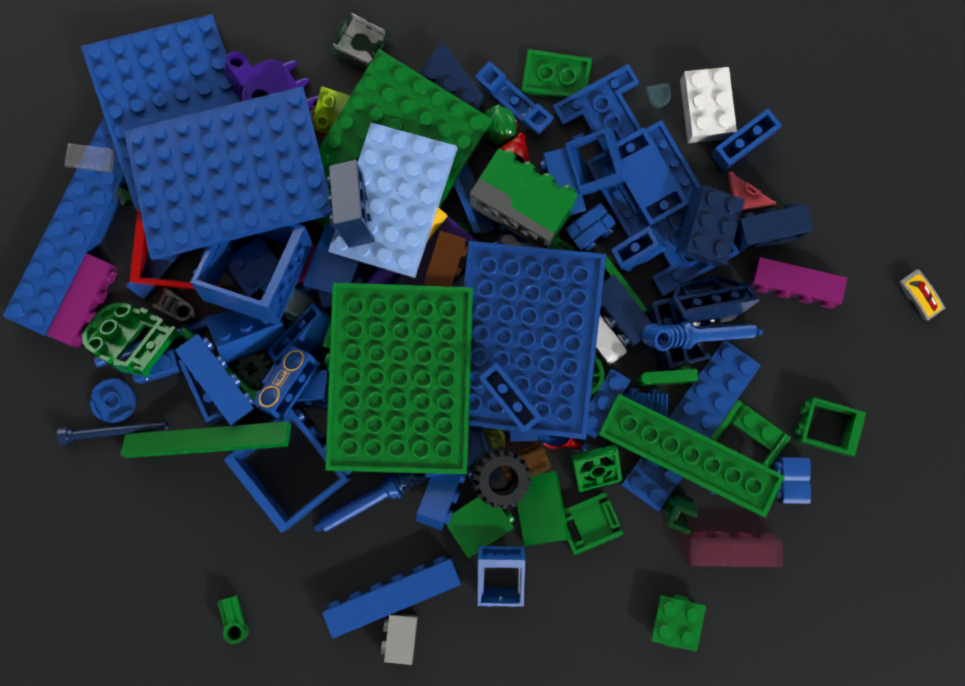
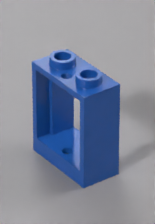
M605 126L597 127L591 130L592 134L584 136V133L571 137L572 141L565 143L580 195H588L628 181L613 129H605ZM606 138L616 174L589 183L579 147Z
M478 546V606H524L525 547ZM484 567L518 568V588L484 587Z

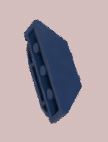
M717 276L681 282L678 284L672 297V301L681 316L686 321L695 325V327L732 321L760 300L749 283H739L732 279Z

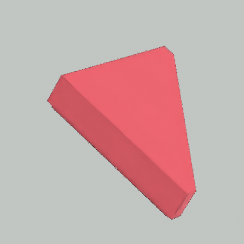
M728 172L727 176L731 195L745 200L742 212L777 205L776 201H772L762 194L760 190L734 175L733 172Z

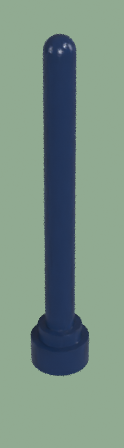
M167 421L85 430L60 427L57 429V441L62 446L70 445L76 439L167 430L169 423Z

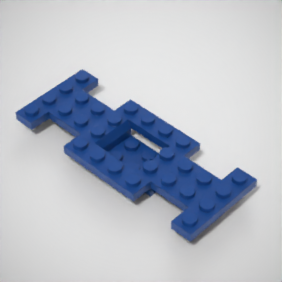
M627 64L554 104L552 109L562 127L582 117L591 133L592 129L605 126V129H613L628 179L625 184L639 207H636L623 183L600 190L628 239L648 226L658 230L667 247V250L662 252V255L669 267L652 276L651 280L661 297L674 291L679 283L691 281L713 269L714 266L676 254L692 191L701 186L662 120L646 129L640 127L622 96L623 93L639 85L636 75L630 65ZM606 138L596 141L603 153L585 162V166L594 181L616 174ZM734 242L729 259L740 253Z

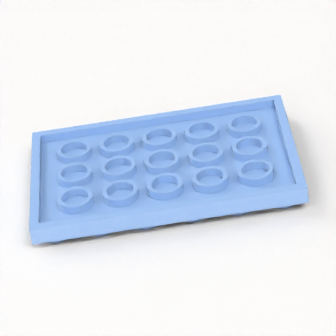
M371 123L358 164L363 171L368 198L365 201L366 214L370 213L372 220L367 222L375 237V242L349 248L338 230L335 229L328 252L415 278L458 148L452 144Z

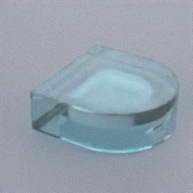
M669 82L650 86L646 89L652 106L663 108L669 103L671 99Z

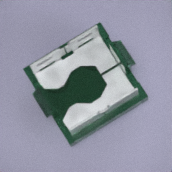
M351 12L347 23L341 21L334 32L337 34L338 39L330 50L334 54L366 70L377 51L383 49L390 36V32Z

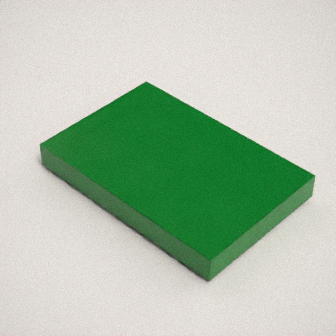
M527 49L521 92L565 99L588 86L592 58Z
M557 471L530 475L529 478L532 480V485L527 487L530 490L529 493L522 495L524 497L522 502L516 501L524 546L568 540L569 533Z

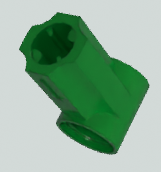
M238 595L217 601L224 626V639L231 644L245 640L248 636L249 628L244 621ZM234 626H237L241 631L239 638H235L232 635V628Z

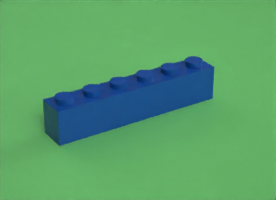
M445 555L432 560L433 564L425 567L422 564L412 568L411 574L404 576L403 573L391 577V582L383 585L382 582L369 586L370 591L361 594V591H357L348 595V600L340 603L338 599L326 605L327 609L322 614L332 639L461 585V580L452 558L446 559Z

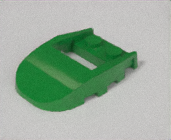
M113 303L102 308L86 326L82 335V342L95 356L119 371L149 377L151 375L149 373L151 368L174 338H179L180 335L174 326L169 328L163 319L152 315L145 308L141 307L139 310L133 308L130 304ZM145 326L151 328L126 362L120 361V357Z

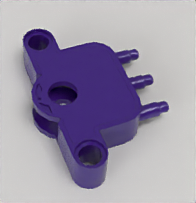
M234 51L227 55L223 68L225 77L240 98L239 102L302 86L305 87L309 84L308 78L295 81L289 73V70L298 65L296 60L282 63L278 60L270 59L251 67L242 53ZM319 96L307 99L309 108L317 105Z

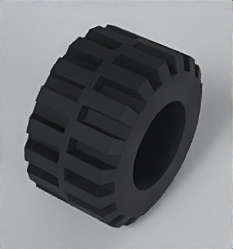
M499 446V449L491 447L489 452L485 450L481 452L482 456L480 458L476 457L474 460L476 462L475 466H471L472 475H470L471 485L479 498L485 504H490L496 509L498 506L502 509H507V505L514 507L517 500L522 502L524 500L522 495L524 493L528 494L530 490L527 487L532 485V480L529 478L532 474L527 462L514 450L506 449L502 446ZM503 465L511 467L512 479L506 487L494 489L489 486V476L495 468Z

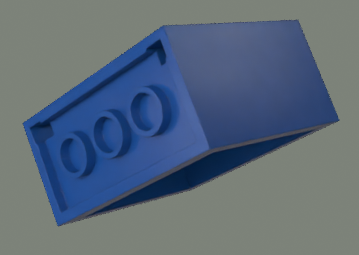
M293 224L256 234L287 244L261 301L217 287L240 238L211 245L204 249L198 268L192 272L194 276L190 282L202 300L278 325L311 253L313 244L306 227L300 224Z
M292 407L282 422L290 423L293 420L326 461V444L322 440L324 435L316 426L313 427L308 423L310 418L303 409ZM274 419V420L271 421L270 423L281 422V421H279V420H277V419ZM256 449L235 450L224 459L281 533L293 527L352 479L350 476L352 471H334L338 479L290 517L245 460Z

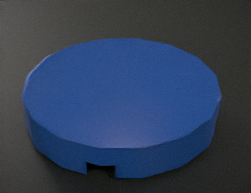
M113 378L98 383L94 387L90 398V407L94 415L108 423L125 421L132 415L137 400L135 391L129 383Z

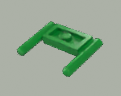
M738 399L710 437V439L717 442L731 422L732 425L770 451L762 465L771 468L791 439L790 436L783 433V431Z

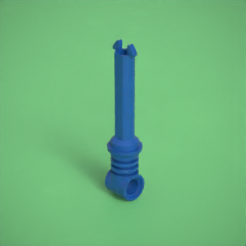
M682 321L678 325H658L652 323L644 328L642 340L646 345L659 351H666L674 347L691 349L696 342L755 338L756 335L763 334V329H757L756 325L751 323L695 327L689 321Z
M387 473L386 478L382 481V485L320 519V524L315 526L314 530L315 532L322 530L328 532L388 497L392 499L396 497L402 498L405 489L409 491L410 486L414 488L415 483L419 485L429 481L431 477L425 478L424 475L419 476L417 473H398L397 475L395 473Z

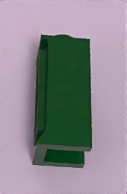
M672 491L663 509L669 521L667 526L689 535L691 529L689 528L686 515L688 514L695 518L698 516L694 500L691 497Z

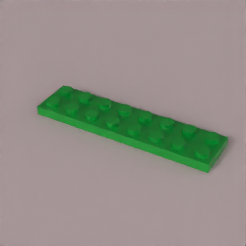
M617 394L598 433L599 436L764 518L785 477L621 394Z

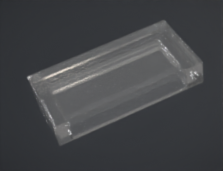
M68 143L64 165L70 168L112 173L115 150Z

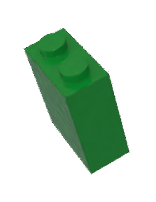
M477 496L454 511L449 524L446 525L469 559L478 553V546H488L514 529L512 523L515 520L508 510L504 512L500 506L497 509L493 508L490 504H485Z

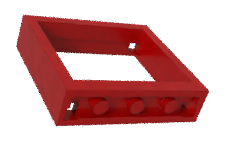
M137 211L129 282L139 285L195 290L190 282L144 277L148 246L141 212Z

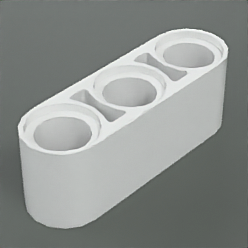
M600 315L596 351L603 361L610 366L625 355L627 351Z

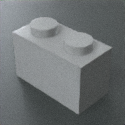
M395 612L390 614L389 618H385L383 632H387V640L382 641L381 655H385L384 662L412 665L418 614Z

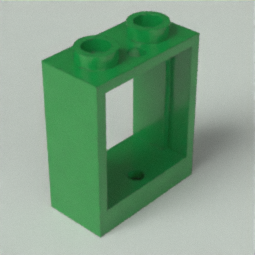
M814 397L807 398L801 406L800 413L803 414L801 423H798L795 429L796 442L845 456H855L866 412ZM814 407L849 416L841 447L807 438Z

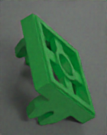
M616 444L570 456L579 492L623 481ZM608 457L611 459V463H601L600 458ZM593 460V464L589 469L581 471L585 462ZM597 467L604 468V470L601 473H592V471Z

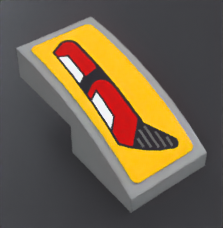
M916 269L899 282L907 299L914 302L923 320L928 321L945 309L938 294L920 270Z

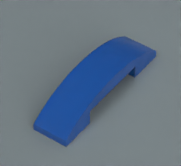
M490 61L475 76L478 83L502 107L512 111L517 120L535 133L540 134L553 121L554 117L538 103L532 102L506 79V75Z

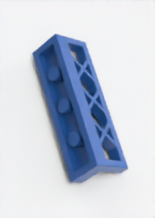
M467 162L453 187L469 227H471L473 237L478 238L495 231V228L490 218L470 207V192L475 186L476 181Z

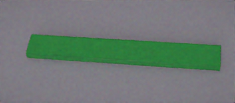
M289 422L125 434L121 456L124 458L288 447L291 424Z

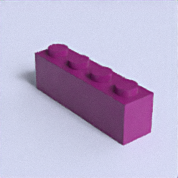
M86 253L46 335L67 345L79 348L83 344L82 335L86 326L97 314L96 311L99 305L107 297L106 291L109 285L116 279L117 267Z
M759 257L754 261L749 284L755 288V291L760 293L771 291L777 293L776 296L781 298H790L792 296L799 298L798 301L811 304L813 301L820 303V306L823 308L833 309L843 302L847 278Z

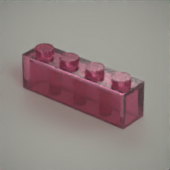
M693 532V536H686L687 564L690 566L783 567L782 539L775 537L774 533H761V537H752V533H738V537H730V533H716V537H707V533Z

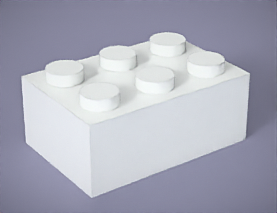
M729 67L685 71L680 79L687 142L696 143L728 139L737 132Z

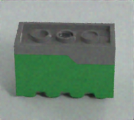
M498 148L470 192V207L535 246L549 249L573 212L578 194L569 185L564 184L561 187L556 184V179L552 175L537 173L535 171L536 167L530 162L520 163L515 160L517 156L509 150L503 151Z

